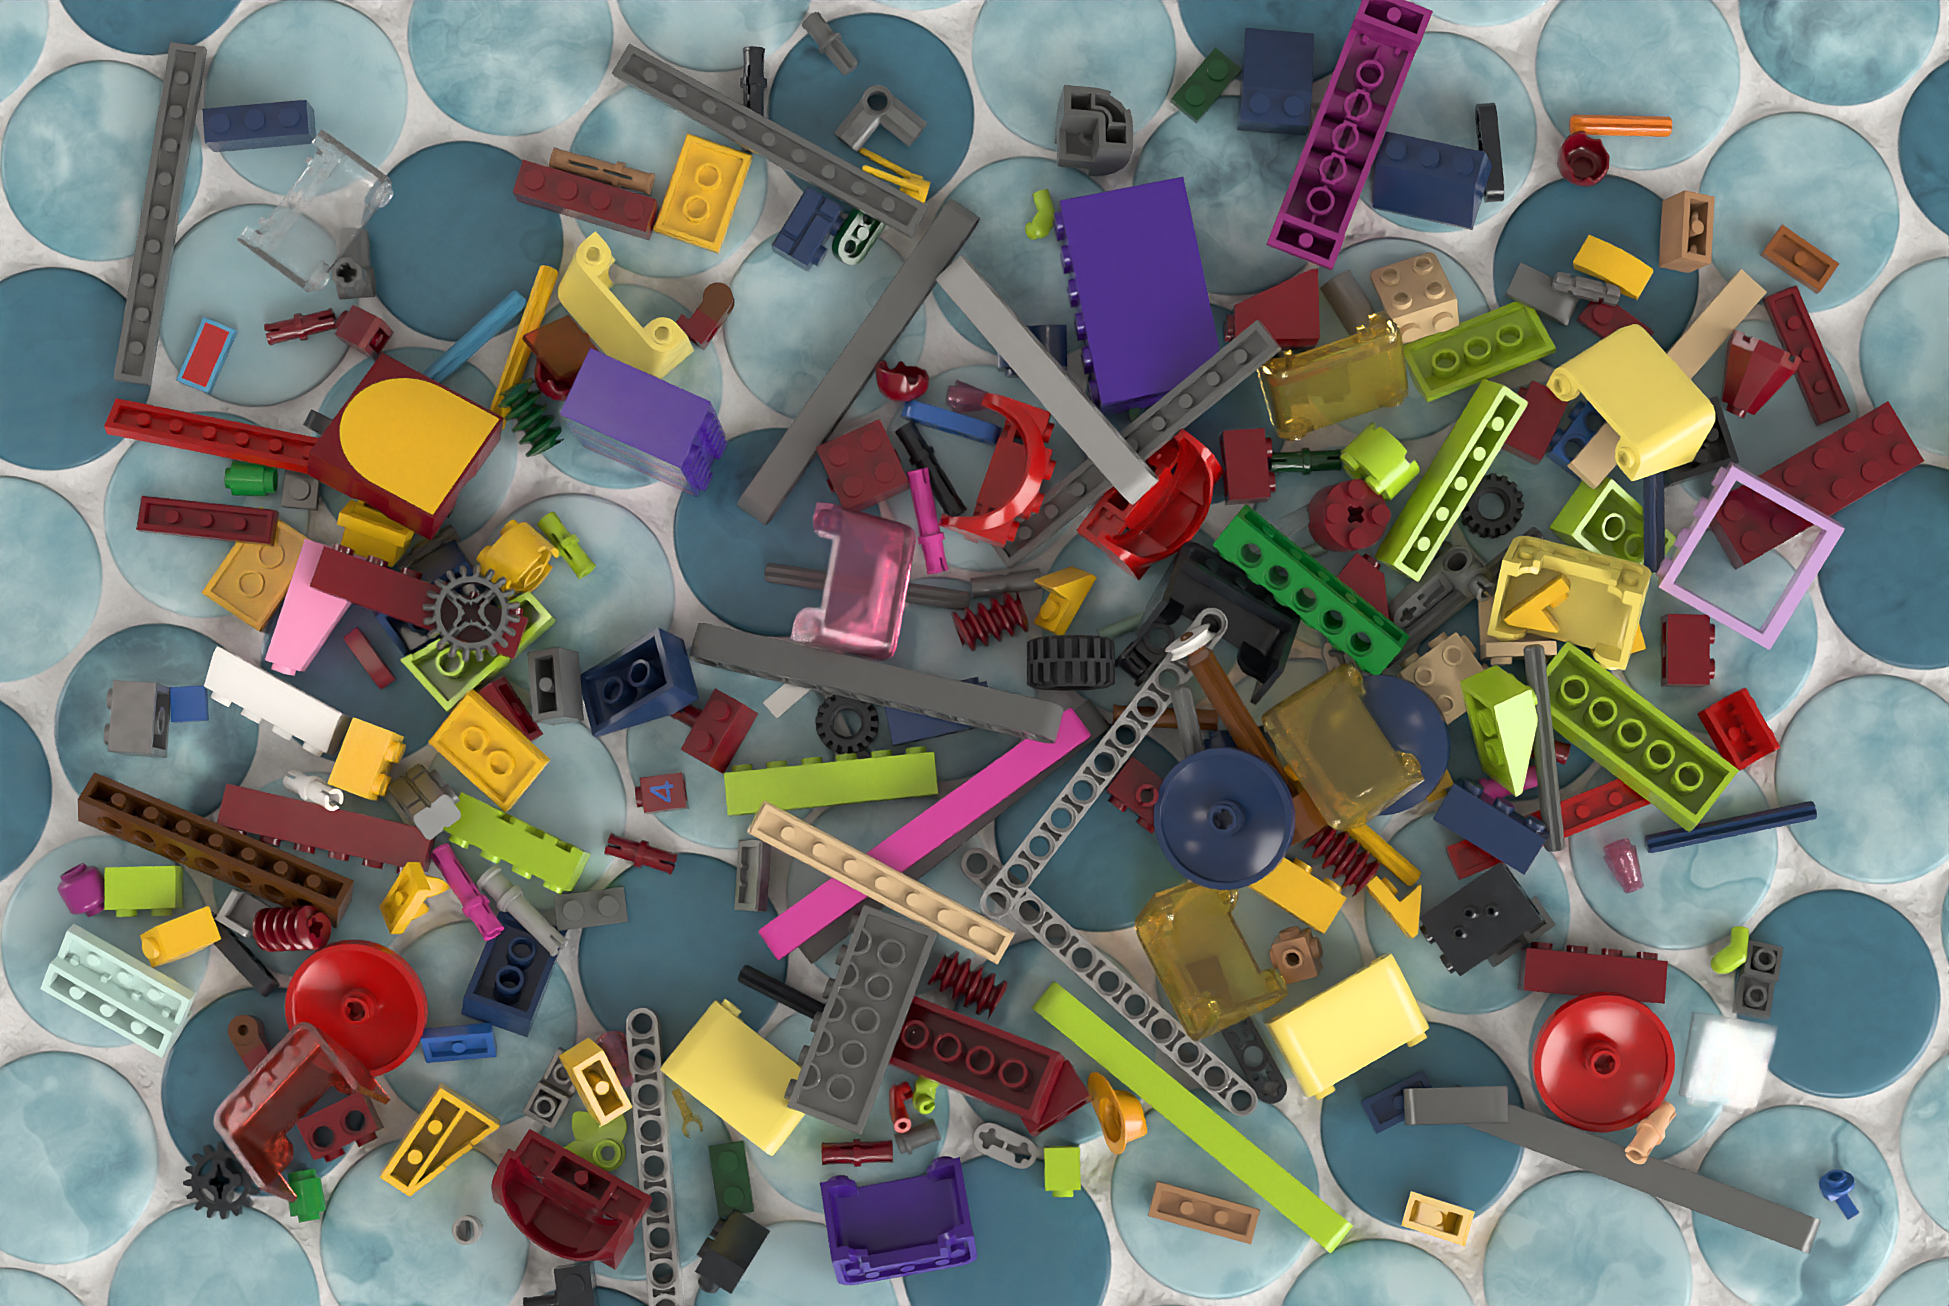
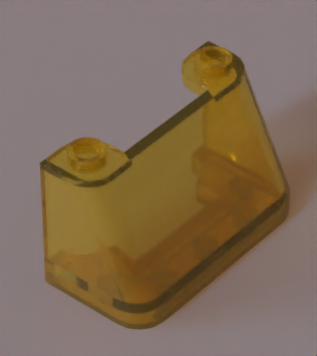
M1385 311L1368 316L1370 326L1367 329L1363 325L1356 327L1358 333L1296 355L1291 350L1285 351V358L1271 357L1257 369L1273 430L1277 436L1286 438L1287 441H1297L1305 437L1306 433L1384 406L1395 407L1404 402V398L1409 394L1403 341L1399 326Z
M1348 663L1335 667L1270 708L1261 717L1267 732L1324 819L1332 828L1338 831L1364 826L1425 780L1420 772L1421 765L1415 756L1411 753L1405 754L1401 751L1395 752L1358 697V694L1363 689L1361 685L1363 678L1359 671Z
M1191 881L1154 893L1136 917L1135 929L1138 939L1185 1032L1192 1040L1198 1041L1281 1002L1289 992L1286 988L1285 979L1280 973L1272 968L1260 970L1231 914L1239 898L1238 890L1211 889Z

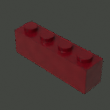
M527 160L522 161L513 189V194L519 202L645 240H650L659 211L656 199Z
M1532 942L1531 948H1521L1518 990L1576 996L1594 992H1616L1633 997L1640 1002L1665 1004L1668 961L1658 960V953L1637 952L1636 958L1622 957L1623 950L1602 948L1601 955L1587 954L1588 947L1566 945L1565 952L1552 950L1553 943Z

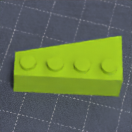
M530 591L508 602H519V608L524 610L522 616L529 618L515 658L557 621ZM441 639L428 644L427 647L414 654L400 659L449 713L454 710L468 691L472 689L476 692L480 691L513 661V659L499 654L492 657L489 651L483 649L481 650L483 661H477L476 651H470L468 662H464L462 660L463 650L461 649L457 650L454 658L448 656L449 650L452 647L449 643L442 650H439L436 645Z
M460 793L458 797L460 802L455 804V806L460 811L461 818L449 827H443L444 831L450 833L449 841L465 849L468 848L469 844H472L482 849L480 856L496 864H499L502 859L513 865L511 871L527 879H530L532 875L545 880L542 886L562 895L564 890L573 892L591 856L590 853L469 794Z

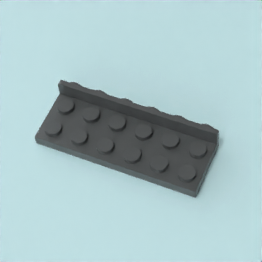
M863 905L861 913L855 911L848 927V931L853 933L848 946L842 944L835 962L836 965L840 966L836 979L829 978L822 998L828 1000L823 1013L817 1011L813 1018L810 1031L815 1034L811 1045L807 1046L804 1044L797 1061V1065L802 1066L797 1080L791 1078L784 1095V1099L789 1100L787 1105L789 1109L862 1135L938 934L934 930Z

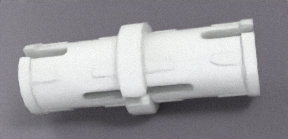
M293 769L288 773L295 777V779L286 775L283 779L284 788L300 795L303 801L317 803L329 811L339 808L331 803V801H335L340 805L343 803V793L337 788L326 785L325 781L318 776H307L299 770Z

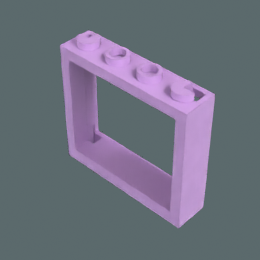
M1730 461L1727 468L1721 466L1718 473L1714 475L1711 481L1714 489L1708 499L1703 496L1701 497L1692 512V515L1696 517L1689 529L1686 527L1682 528L1674 542V545L1678 547L1671 559L1667 557L1663 559L1655 575L1659 577L1657 583L1660 589L1770 650L1845 528L1840 522ZM1736 480L1822 528L1760 630L1674 582Z

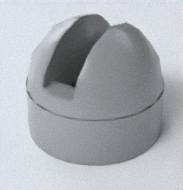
M472 1215L458 1218L452 1226L454 1239L462 1245L477 1242L483 1234L482 1222ZM469 1221L472 1222L473 1238H471V1228Z

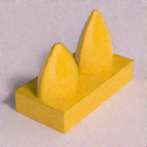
M420 862L406 863L379 906L390 934H403L411 920L429 911V907L423 902L426 898L441 894L450 888L442 879L425 875Z

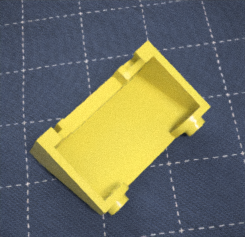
M595 231L577 248L559 284L558 298L565 309L607 356L662 379L694 351L690 340L678 324L670 318H656L643 328L609 290L613 286L609 277L610 265L615 262V259L611 255V250L607 243Z
M1637 324L1616 330L1553 371L1546 384L1561 401L1576 399L1581 392L1621 438L1615 449V461L1631 481L1692 462L1715 421V410L1710 400L1646 330Z
M1515 537L1502 560L1487 635L1496 637L1501 642H1516L1525 637L1526 632L1563 642L1569 641L1574 645L1594 649L1593 657L1599 662L1601 667L1609 670H1625L1649 586L1651 570L1636 562L1535 537ZM1561 572L1570 580L1571 587L1567 591L1569 597L1555 608H1551L1550 605L1546 606L1559 624V631L1557 633L1511 626L1505 622L1504 617L1508 610Z
M1392 953L1381 955L1371 961L1368 968L1363 967L1357 970L1356 973L1298 1006H1294L1290 1009V1013L1278 1014L1264 1022L1306 1097L1315 1095L1317 1100L1322 1099L1336 1090L1333 1084L1405 1043H1407L1408 1047H1412L1427 1038L1425 1031L1430 1027Z
M724 999L722 1003L715 1000L664 1062L660 1070L767 1154L773 1156L805 1116L804 1113L789 1109L787 1107L789 1100L784 1099L791 1078L798 1079L802 1066L797 1065L747 1026L738 1017L742 1011L727 999Z

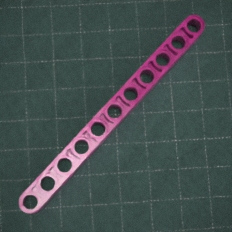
M1070 707L1063 712L1054 744L1025 739L866 854L900 872H904L1080 746L1092 734L1074 709ZM832 877L762 927L758 933L779 961L869 896Z

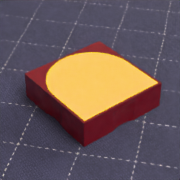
M381 353L310 450L307 475L350 498L372 505L387 518L431 541L456 505L462 488L478 473L500 441L504 417L392 357Z

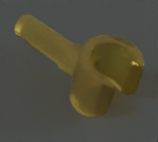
M680 1088L672 1091L683 1117V1134L691 1138L689 1130L686 1128L687 1123L691 1121L698 1123L702 1132L703 1121L698 1115L692 1114Z

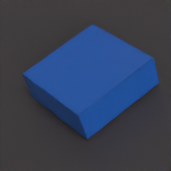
M204 685L170 687L171 722L209 721L208 691Z

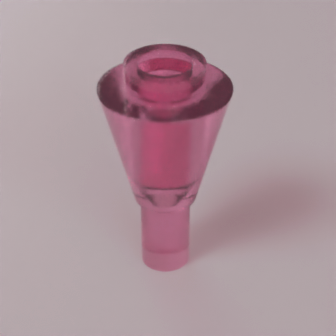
M957 379L954 386H948L946 406H951V411L956 413L987 410V408L981 407L984 395L989 392Z
M609 1031L602 1034L595 1043L604 1051L621 1086H631L634 1083V1078L629 1069L626 1035L620 1031Z

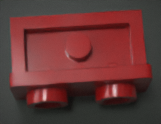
M1746 688L1723 697L1697 713L1722 758L1739 771L1780 748L1773 731L1767 725L1755 700Z

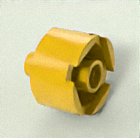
M515 519L510 520L500 532L501 537L493 546L487 545L476 558V561L481 564L480 575L484 578L489 569L495 571L494 577L491 580L493 583H496L501 577L506 578L505 585L500 589L502 592L510 588L515 590V594L507 598L509 601L516 598L515 595L520 592L524 594L527 591L532 592L553 568L548 563L551 557L554 556L557 559L559 556L558 549L529 523H518Z

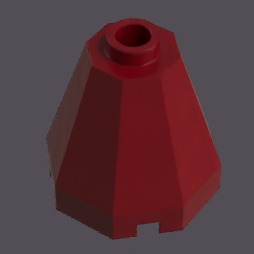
M1733 330L1727 344L1720 401L1727 403L1725 411L1744 419L1746 413L1755 415L1796 372L1801 358L1791 356V353L1753 336L1750 338L1745 336L1743 332Z

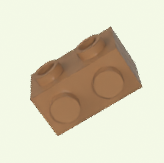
M1684 190L1662 200L1659 267L1690 273L1711 264L1714 196Z

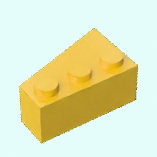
M441 1082L382 1168L380 1178L410 1197L444 1171L456 1159L471 1150L483 1138L500 1127V1120Z

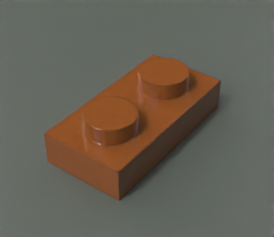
M1784 225L1778 228L1760 254V256L1816 294L1821 292L1839 266L1837 261Z

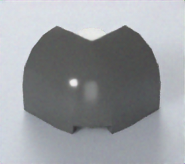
M1064 85L1058 103L1054 144H1057V166L1088 169L1089 176H1105L1123 169L1129 162L1133 152V120L1130 109L1126 110L1120 101L1110 95L1111 91Z

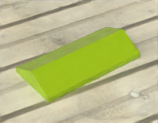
M1515 301L1461 322L1459 326L1445 332L1432 334L1400 346V352L1414 386L1423 398L1430 402L1481 382L1483 379H1489L1555 353L1556 347L1535 309Z

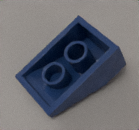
M1245 28L1237 130L1306 136L1310 126L1312 101L1313 33Z
M659 627L580 675L582 696L591 732L595 737L672 715L699 699L684 640Z
M499 910L496 918L503 925L504 930L500 931L501 933L497 937L486 942L465 992L461 1014L484 1023L492 1022L493 1026L528 1038L559 953L552 957L550 952L508 911L504 913ZM567 930L558 931L565 938Z

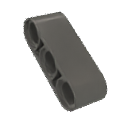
M1507 1086L1403 1089L1405 1125L1509 1123Z

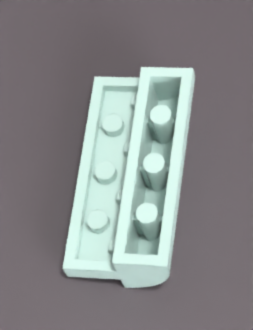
M73 924L67 930L59 953L50 963L40 988L161 1058L171 1049L186 1026L193 1012L190 1010V1007L196 995V992L76 924Z

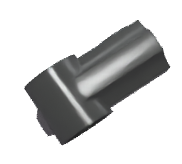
M873 85L865 90L862 99L833 134L848 148L857 153L878 126L881 125L907 147H910L923 132L927 123L895 98L886 87ZM874 95H882L887 99L888 103L883 110L874 111L868 106L869 99Z
M356 228L337 232L339 262L331 267L332 280L336 283L339 300L375 297L376 282L373 267L370 265L369 232Z

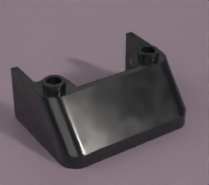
M1186 542L1175 555L1150 597L1135 635L1142 638L1154 621L1165 625H1172L1177 622L1181 614L1194 621L1204 609L1217 608L1226 615L1228 621L1227 629L1221 638L1239 648L1237 663L1240 669L1246 675L1257 680L1250 700L1252 704L1257 705L1284 672L1301 621L1300 615L1290 607L1279 604L1269 590L1263 585L1252 582L1243 569L1228 562L1199 543ZM1210 617L1202 619L1201 625L1210 624L1208 628L1210 632L1217 633L1219 631V625L1215 619Z

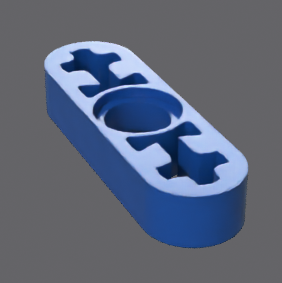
M915 400L904 403L900 416L907 421H914L916 424L996 446L1002 430L1001 427L995 424Z

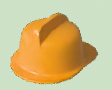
M1092 1072L1088 1077L1087 1087L1094 1098L1091 1103L1101 1124L1105 1142L1111 1152L1122 1154L1127 1142L1147 1134L1148 1129L1140 1101L1133 1094L1126 1090H1113L1102 1074Z

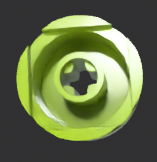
M1371 422L1341 451L1340 459L1345 464L1342 467L1345 473L1352 480H1364L1376 494H1381L1385 501H1391L1420 473V468L1415 460L1411 464L1406 461L1405 454L1408 451L1383 427L1379 426L1376 429L1374 422Z

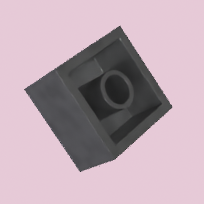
M113 680V688H109L107 693V708L111 709L110 723H107L104 728V743L108 745V751L122 755L167 758L171 710L170 687L154 682Z

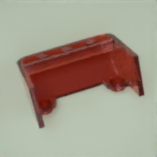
M302 1022L294 1026L220 1104L214 1114L215 1129L258 1188L292 1203L298 1197L281 1173L290 1164L294 1155L293 1144L286 1134L296 1122L308 1112L332 1085L336 1090L346 1095L359 1092L383 1104H387L391 1100L362 1062L319 1027L308 1022Z

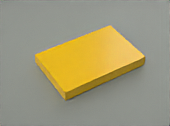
M687 133L653 231L719 254L753 156Z
M278 518L274 546L236 542L201 593L261 632L286 597L304 540L310 539Z
M474 689L466 693L428 741L430 745L504 812L509 811L551 760Z

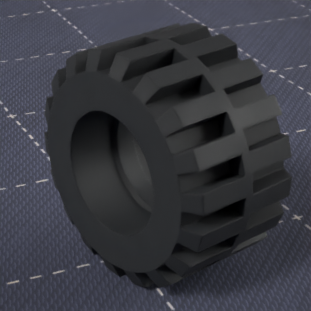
M1057 635L1037 637L1027 642V685L1034 689L1058 691L1095 690L1108 688L1115 684V642L1107 637Z

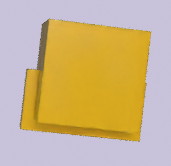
M350 500L339 512L336 524L345 527L341 545L355 550L354 554L368 558V555L383 559L389 562L388 566L393 567L410 547L415 533L387 518L372 505L360 500L358 502Z

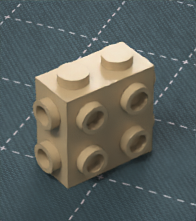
M1445 632L1428 643V646L1431 648L1430 651L1421 657L1417 652L1409 656L1399 664L1403 670L1396 674L1397 677L1409 680L1425 690L1441 709L1447 725L1467 711L1460 681L1489 668L1485 663L1480 665L1473 655L1476 649L1465 635L1460 637L1457 632L1449 637Z

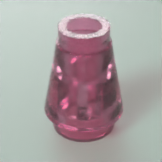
M1629 838L1620 839L1606 845L1603 848L1605 853L1603 860L1623 888L1624 893H1631L1641 889L1644 883L1642 881L1636 845H1632Z

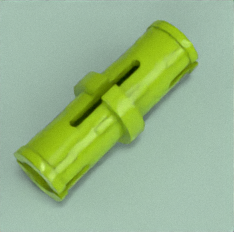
M555 511L548 513L538 521V528L542 530L553 546L558 549V557H563L578 579L586 577L596 568V564L592 562L578 544L580 539L576 534L571 535Z

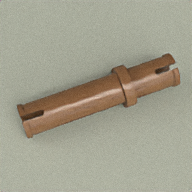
M554 147L550 156V168L609 183L613 187H624L650 195L654 185V173L626 167L624 162L618 161L614 164L564 151ZM574 162L586 165L589 167L597 168L598 170H592L585 167L573 165L572 163ZM606 172L616 173L622 176L631 177L633 179L630 180L622 178L616 175L607 174Z

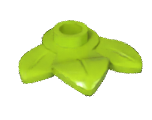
M574 1112L572 1116V1130L576 1140L564 1148L605 1171H613L619 1168L626 1157V1149L622 1141L628 1128L623 1113L602 1126L588 1112ZM606 1146L612 1147L615 1151V1156L611 1160L605 1159L602 1155V1150Z

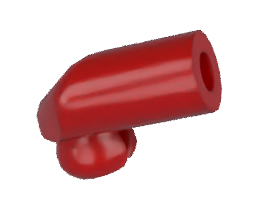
M903 1081L898 1085L894 1084L889 1090V1114L894 1129L899 1133L907 1132L911 1128V1121L904 1101L912 1099L913 1091L907 1081Z

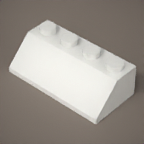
M217 646L213 653L204 687L213 691L210 696L212 699L227 707L230 706L231 702H234L244 708L241 712L243 716L260 724L262 718L274 724L272 732L289 741L294 735L305 741L302 746L303 749L318 757H321L323 752L330 755L335 753L353 718L228 650Z

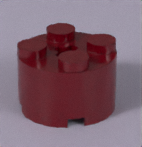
M1362 479L1346 480L1325 486L1315 493L1308 506L1310 520L1308 528L1312 538L1323 549L1332 552H1351L1372 546L1383 535L1391 517L1390 509L1386 506L1383 496L1376 494Z

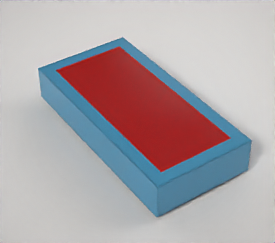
M203 317L176 381L211 395L237 335V331Z

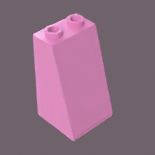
M308 539L304 540L265 658L266 661L273 663L272 670L295 676L296 670L305 671L352 604L309 587L324 546L331 549L333 547ZM353 554L354 557L367 561V558Z

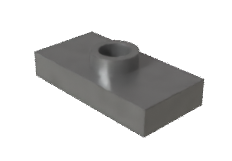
M739 840L734 910L767 912L771 845L762 840Z

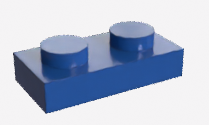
M492 1022L425 1028L420 1038L426 1063L497 1057V1044Z

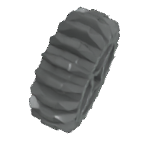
M462 565L460 566L462 577L455 579L454 573L448 570L446 575L450 582L447 585L439 578L434 581L436 586L441 589L440 593L437 594L431 590L427 591L426 595L436 601L434 605L423 604L424 611L433 612V617L423 619V624L436 625V628L427 635L430 639L438 635L442 636V639L436 645L439 650H442L448 643L452 645L448 653L449 657L454 658L457 650L461 649L463 650L462 660L464 662H468L470 651H476L477 661H483L481 650L488 648L489 654L494 657L497 655L493 644L498 642L501 647L506 648L508 643L502 638V635L504 633L513 637L516 635V631L507 625L508 622H520L519 616L509 615V610L518 609L520 605L516 601L507 602V598L515 594L513 588L507 589L504 592L501 591L500 588L505 585L506 578L501 577L496 583L491 581L495 573L493 569H489L485 578L480 577V565H475L473 576H467L466 566ZM468 584L487 588L483 594L472 600L465 599L455 591L456 588ZM495 596L502 607L501 622L497 629L490 624L484 615L485 609ZM446 598L458 609V617L447 631L441 619V610ZM485 600L480 605L478 615L486 626H483L478 621L473 623L471 619L470 623L465 621L458 627L463 622L465 612L457 601H461L465 606L470 604L472 608L473 604L478 606ZM470 627H476L488 636L487 639L476 643H467L455 639L460 633Z

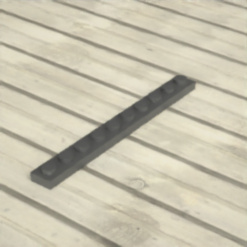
M170 42L113 377L117 382L151 386L207 49L204 46Z
M628 44L612 72L613 76L909 238H912L928 210V206L631 44Z
M1256 320L1123 429L1120 434L1145 461L1176 436L1181 429L1186 428L1282 348L1263 323ZM1088 458L1045 493L1038 514L1032 512L1029 520L1020 517L1014 519L1020 522L1014 542L1007 540L1004 548L992 545V547L1005 565L1013 569L1111 489L1113 485L1092 460Z

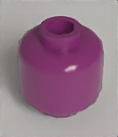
M81 863L60 876L62 881L59 883L57 890L71 914L79 915L85 913L87 917H91L105 909V879L96 866H86L85 863Z

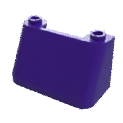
M942 1156L934 1159L932 1164L927 1167V1175L858 1187L854 1180L849 1179L845 1175L834 1176L826 1182H820L831 1262L839 1284L859 1285L962 1266L977 1259L960 1157Z

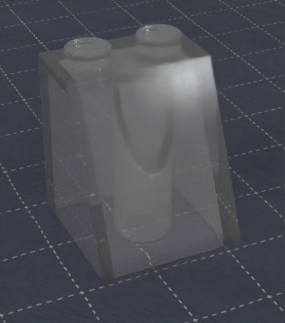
M1692 1012L1678 1095L1688 1097V1105L1709 1108V1102L1723 1104L1722 1111L1743 1115L1744 1108L1755 1110L1778 1027L1709 1013Z

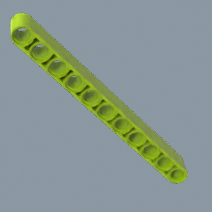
M1053 981L1032 1006V1009L1328 1252L1332 1253L1353 1227L1340 1214L1058 983Z

